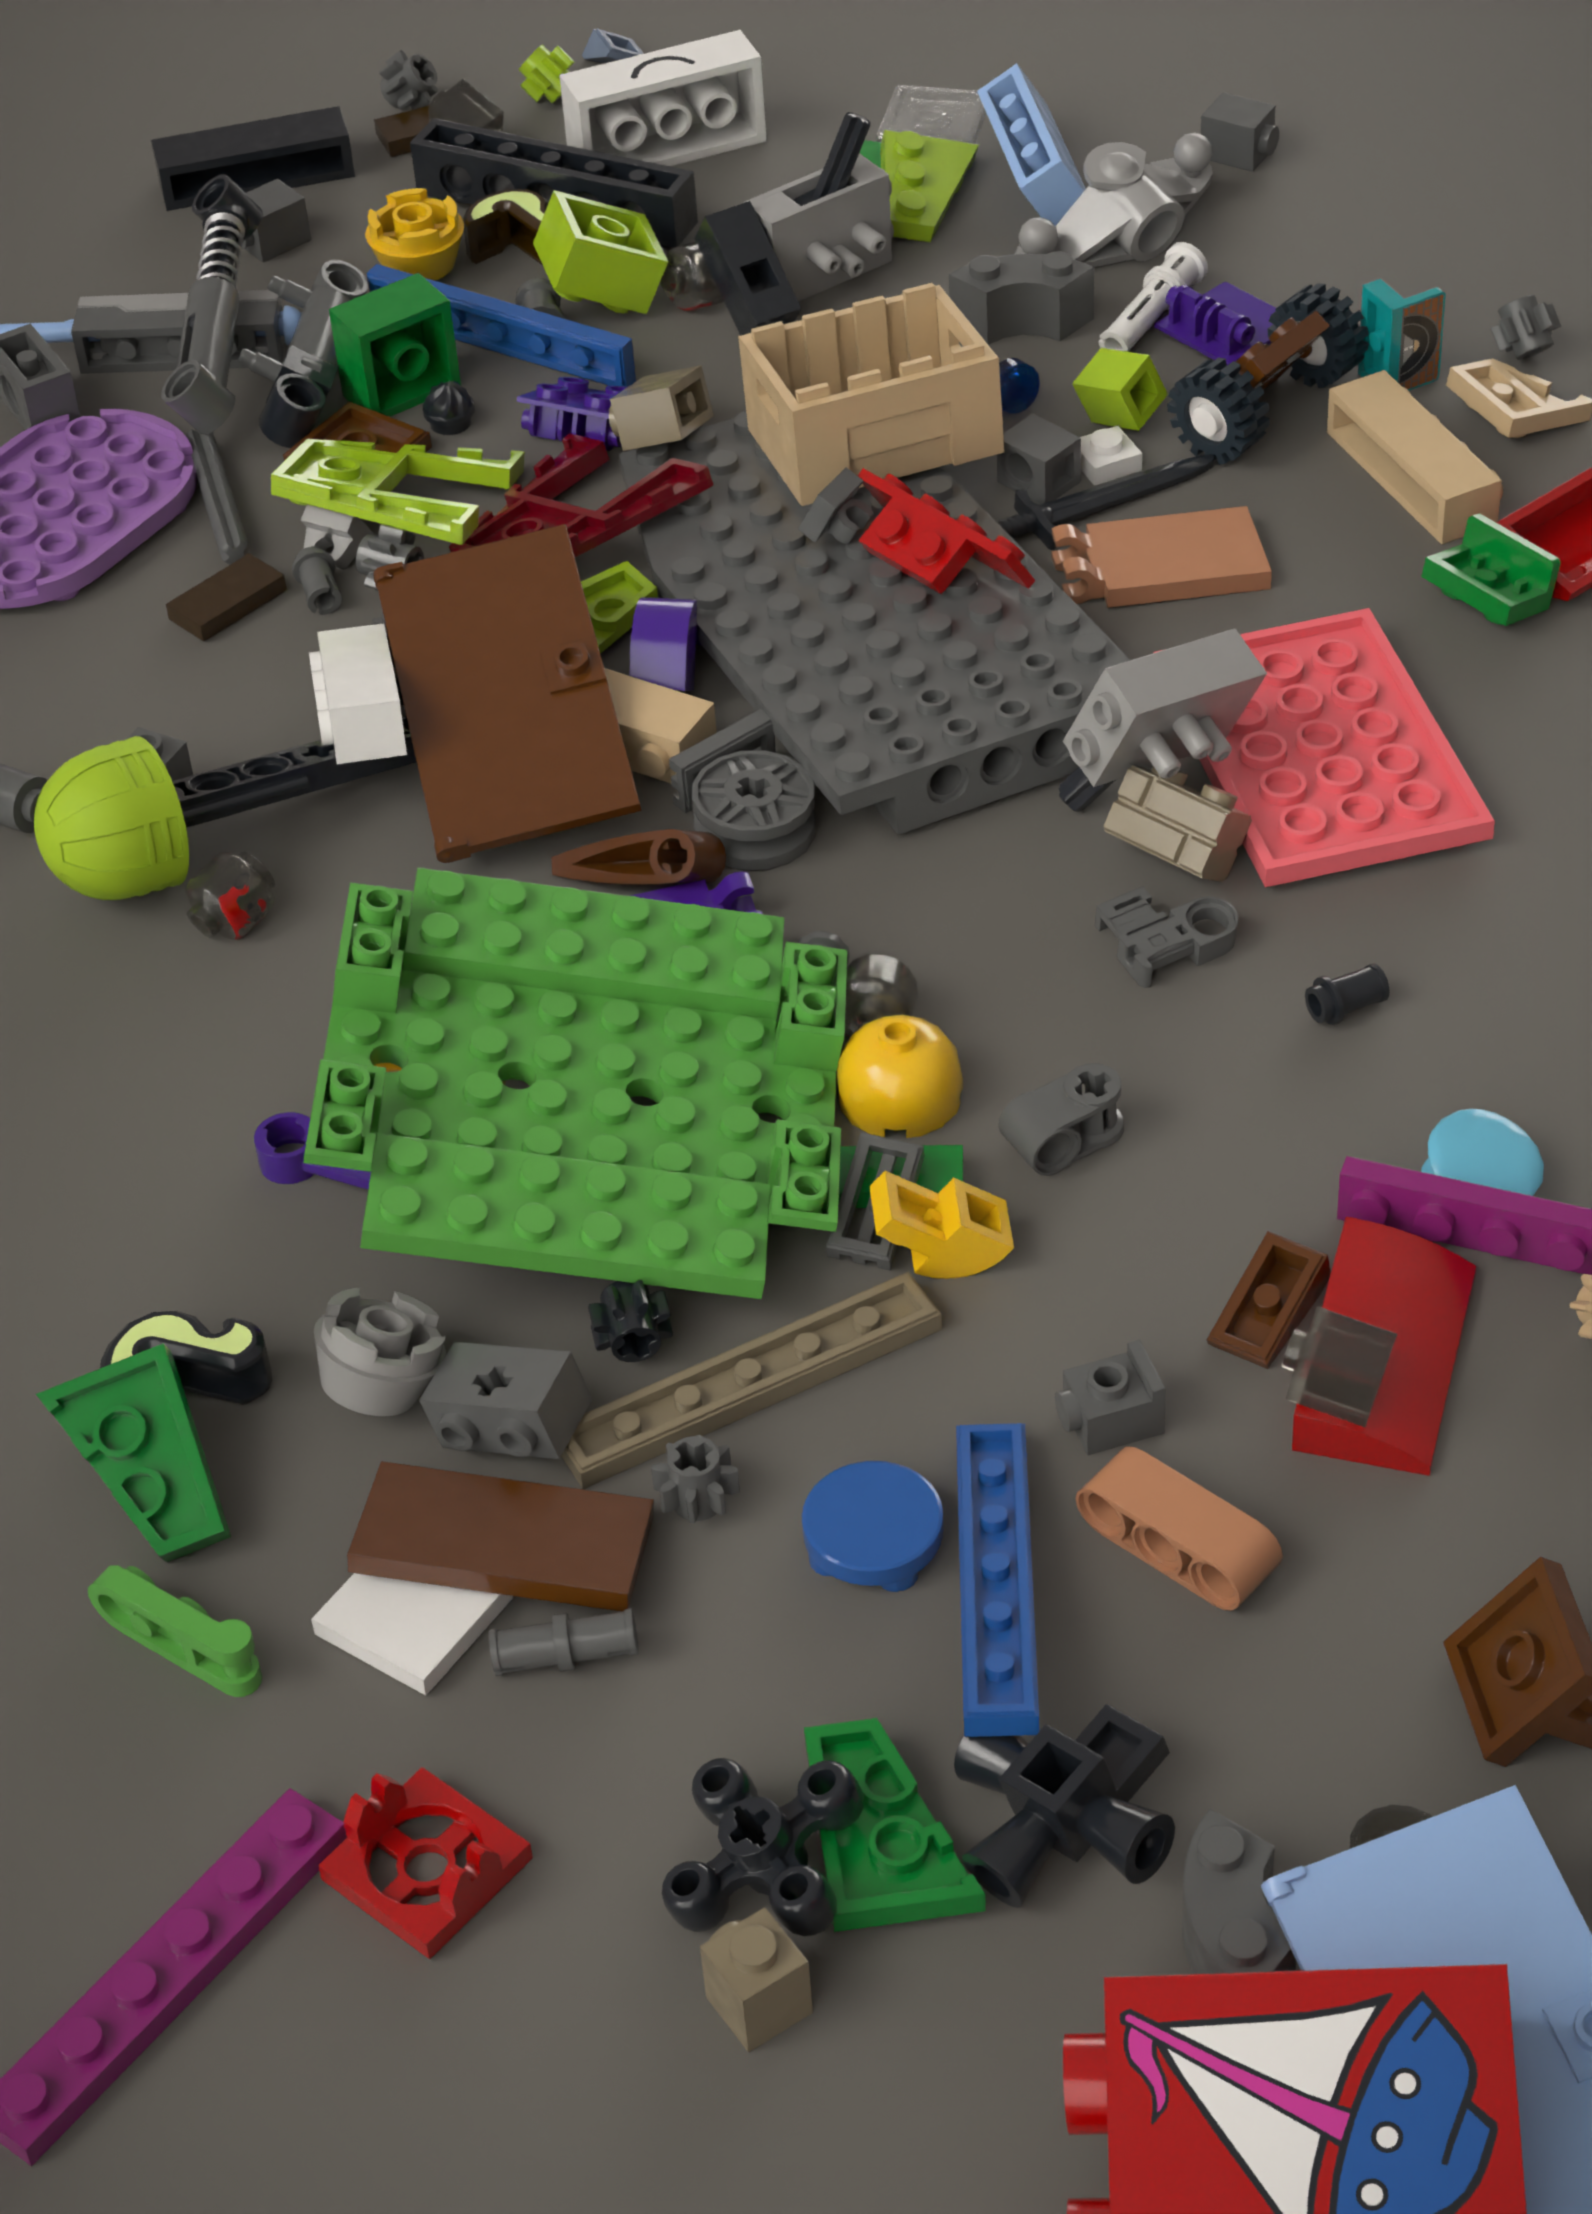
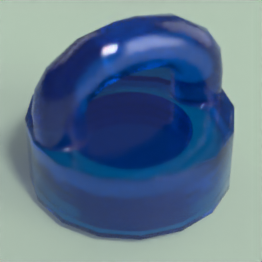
M1007 358L999 363L1002 410L1010 414L1020 413L1026 410L1038 395L1040 387L1039 374L1033 366L1018 358Z

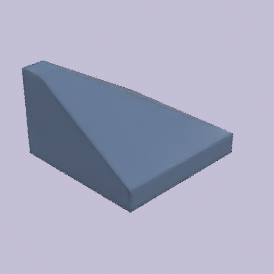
M597 28V30L593 29L582 57L589 61L609 63L644 53L633 39Z

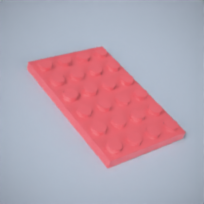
M1370 608L1240 634L1267 672V675L1226 738L1232 747L1230 755L1219 762L1212 761L1209 756L1199 760L1212 786L1238 797L1234 808L1251 816L1252 822L1242 844L1265 888L1493 839L1494 818Z

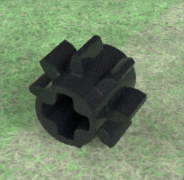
M638 1280L636 1283L613 1282L603 1290L600 1296L601 1303H591L588 1306L592 1323L590 1326L596 1350L602 1351L611 1347L613 1355L620 1361L639 1362L646 1360L659 1350L661 1338L673 1336L669 1319L671 1313L665 1291L660 1290L650 1294L647 1285L643 1284V1280Z

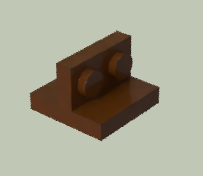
M1540 1556L1443 1641L1484 1760L1504 1767L1509 1765L1544 1734L1592 1749V1642L1562 1564Z

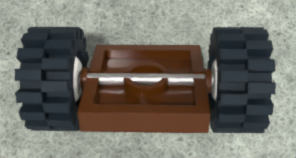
M1317 283L1313 287L1312 284L1307 285L1275 309L1276 311L1271 314L1269 322L1273 325L1268 328V339L1272 344L1263 345L1259 341L1236 362L1233 361L1229 365H1226V358H1217L1214 361L1212 358L1208 359L1174 384L1175 387L1169 392L1168 396L1173 400L1167 403L1168 412L1176 414L1170 420L1172 427H1180L1183 431L1178 436L1180 441L1184 444L1189 440L1193 444L1190 452L1198 456L1204 451V455H1213L1215 457L1214 461L1218 460L1219 464H1226L1248 450L1267 433L1264 430L1269 427L1270 418L1263 415L1270 411L1268 402H1260L1259 397L1265 394L1263 390L1277 381L1290 367L1293 369L1289 376L1297 380L1304 376L1303 384L1312 387L1317 383L1318 388H1324L1329 384L1332 385L1364 359L1365 356L1363 354L1368 350L1369 343L1363 339L1369 333L1367 326L1358 325V322L1364 318L1361 311L1358 310L1352 313L1349 309L1354 302L1348 296L1340 300L1338 298L1340 290L1334 286L1326 291V284Z

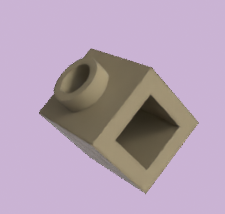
M765 1907L744 1920H734L726 1923L712 1935L708 1942L700 1946L706 1998L748 2053L813 2013L809 1962Z

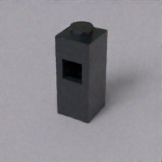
M748 201L705 216L694 239L740 336L751 333V329L780 321L783 324L794 322L802 308L751 202Z

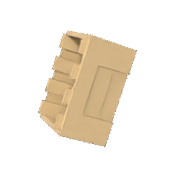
M933 283L905 289L901 295L886 299L882 295L852 303L853 307L839 311H834L831 308L803 315L800 321L783 324L780 321L753 328L751 333L738 336L748 430L801 506L813 504L818 494L846 467L856 475L864 468L884 479L887 473L899 478L948 464L956 466L1004 453L999 357L940 285L935 286Z

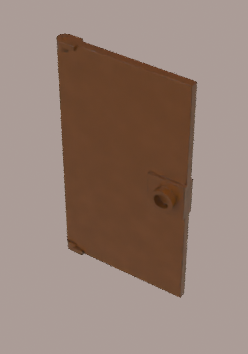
M566 524L403 564L401 561L378 567L374 571V581L381 600L434 836L435 853L439 862L450 863L470 858L472 853L642 811Z

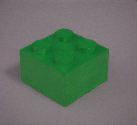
M420 273L329 309L342 395L349 402L391 417L424 403L430 393V388L439 385L440 382L454 381L461 385L450 300Z

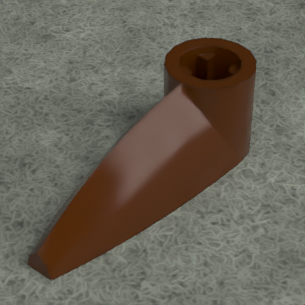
M679 829L656 830L602 840L551 857L552 875L576 880L614 884H685L704 879L706 884H709L721 876L726 864V852L721 840L710 832Z

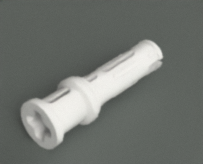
M1178 242L1172 245L1167 250L1165 261L1162 265L1153 267L1146 274L1143 290L1111 326L1100 335V348L1129 352L1162 313L1169 309V305L1166 303V295L1171 287L1196 285L1204 279L1208 272V264L1202 252L1192 244ZM1181 257H1185L1181 263L1178 261Z

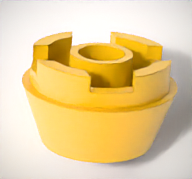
M424 188L405 189L388 194L386 196L387 205L377 211L369 210L365 237L381 265L413 275L420 273L424 278L434 281L446 276L453 269L464 231V221L457 212L455 201L447 195L446 199L442 201L428 198L427 189Z

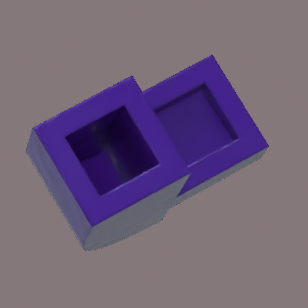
M641 597L638 600L631 632L629 676L673 690H694L696 645H701L698 640L697 599Z

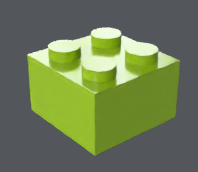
M555 190L552 193L533 242L550 283L558 295L574 302H580L583 299L599 302L617 313H627L630 310L647 315L668 264V260L645 214Z

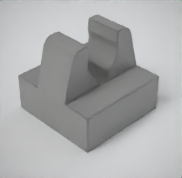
M309 504L306 505L301 518L302 523L307 527L304 548L319 547L325 551L328 547L334 545L331 556L335 561V566L342 570L346 569L356 556L362 539L368 534H374L360 518Z

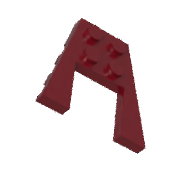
M568 434L562 439L564 451L555 459H553L552 455H545L533 467L536 477L522 489L521 484H514L504 494L507 504L495 516H493L492 511L487 510L479 517L478 527L464 544L452 543L449 549L450 552H455L566 524L574 557H577L711 488L714 484L708 466L671 458L596 511L552 500L609 461L603 441Z

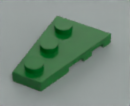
M164 1343L36 1394L46 1409L56 1418L71 1438L72 1443L84 1459L91 1464L112 1492L113 1497L151 1547L165 1562H170L231 1537L172 1352Z
M878 1718L804 1727L808 1766L810 1767L817 1762L827 1760L840 1762L853 1773L864 1794V1808L860 1817L853 1825L838 1831L819 1829L826 1880L832 1887L837 1899V1912L833 1919L834 1932L986 1911L983 1889L973 1873L968 1875L955 1854L951 1837L941 1821L936 1822L918 1793L916 1780Z

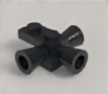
M1108 1704L1100 1710L1076 1740L1071 1739L1047 1724L1044 1725L1029 1744L1021 1736H963L958 1745L954 1760V1769L957 1777L962 1781L1005 1794L1015 1815L962 1856L963 1863L969 1873H973L978 1883L990 1894L1003 1903L1015 1908L1022 1906L1053 1848L1073 1861L1078 1862L1087 1850L1093 1846L1130 1883L1140 1884L1147 1881L1159 1870L1171 1850L1175 1836V1824L1171 1816L1129 1803V1801L1169 1755L1170 1752L1164 1736Z

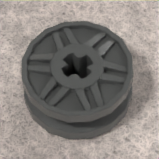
M766 750L735 752L718 757L703 767L692 783L694 831L710 832L721 840L725 847V866L744 871L769 870L786 865L804 854L815 838L814 781L803 765L789 756Z

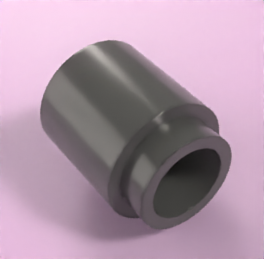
M0 763V824L25 833L35 832V807L39 794L47 780Z

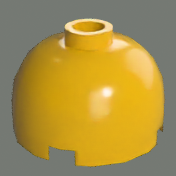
M908 1015L884 1016L864 1024L847 1041L838 1061L837 1086L840 1110L852 1125L868 1134L885 1137V1129L895 1131L906 1129V1138L921 1137L942 1128L957 1114L961 1104L960 1094L963 1089V1077L956 1047L937 1025L920 1017Z

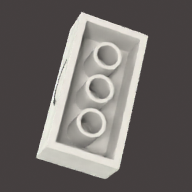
M741 30L559 75L568 146L674 166L767 142L761 56Z

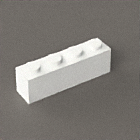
M385 624L317 632L320 651L309 652L322 746L334 744L337 764L407 755L400 699Z

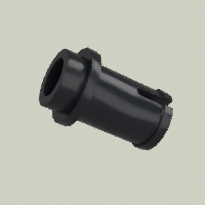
M1373 963L1365 966L1363 969L1334 979H1330L1328 976L1316 978L1313 986L1305 991V1002L1311 1017L1316 1022L1322 1023L1326 1021L1328 1024L1335 1025L1343 1020L1344 1014L1373 1003L1388 1000L1390 987L1382 968Z

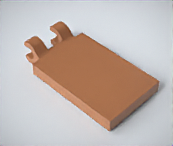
M1247 506L1086 524V534L1070 524H1061L1052 528V536L1056 547L1070 545L1065 550L1051 551V557L1055 570L1064 571L1066 580L1080 579L1075 583L1062 584V590L1076 604L1084 603L1090 599L1104 598L1107 608L1271 589L1272 570Z

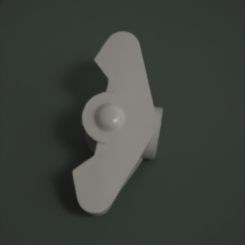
M1196 132L1185 134L1176 142L1173 150L1174 158L1150 162V164H1145L1146 151L1136 145L1124 142H1110L1097 146L1088 153L1084 162V177L1089 186L1056 226L1050 220L1042 217L1031 218L1026 221L1020 229L1018 235L1020 244L1014 254H1048L1061 251L1070 254L1074 260L1093 267L1132 259L1147 261L1155 258L1175 240L1182 228L1185 215L1210 186L1213 175L1212 167L1209 164L1213 155L1210 142L1205 136Z

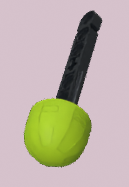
M407 716L402 717L407 755L337 764L334 744L322 746V741L318 740L175 781L171 780L162 759L153 746L140 736L130 737L123 741H115L108 745L97 746L65 762L43 786L37 799L34 814V830L39 851L47 866L59 880L71 889L91 898L121 900L134 896H143L151 891H160L168 886L180 885L185 881L189 868V844L186 828L416 763Z

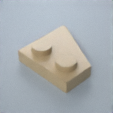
M1493 358L1450 367L1446 386L1463 399L1468 407L1476 410L1494 425L1499 433L1508 438H1520L1529 433L1590 421L1592 414V399L1583 395L1571 401L1559 399L1549 394L1552 382L1534 375L1524 374L1515 367Z

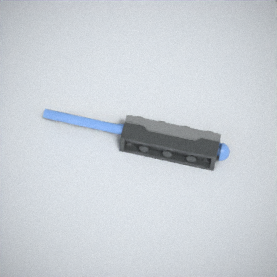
M269 290L238 291L240 302L230 368H248L238 362L241 351L245 348L255 353L260 352L282 362L285 342L287 345H290L302 313L297 308L285 305L283 309L282 299L278 294ZM188 293L80 297L74 319L65 322L31 323V325L46 343L74 342L80 374L174 371L177 366ZM30 323L0 324V334Z

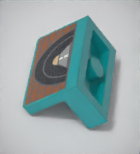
M1381 278L1364 284L1361 313L1364 318L1361 320L1360 326H1367L1369 335L1363 340L1368 342L1369 346L1368 350L1363 354L1365 356L1364 359L1358 364V374L1361 377H1365L1385 370L1408 391L1437 381L1440 376L1445 292L1439 287H1435L1404 299Z

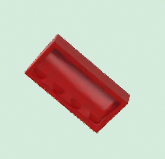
M1591 467L1496 522L1560 559L1561 565L1552 597L1564 601H1570L1592 588Z
M1345 1217L1294 1411L1292 1451L1430 1476L1475 1279L1476 1266L1458 1254L1417 1235L1372 1221Z

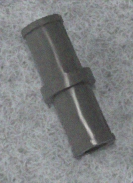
M632 1608L625 1609L622 1612L569 1619L568 1613L552 1615V1622L503 1630H489V1648L495 1676L558 1665L560 1672L576 1669V1662L639 1654L637 1629Z

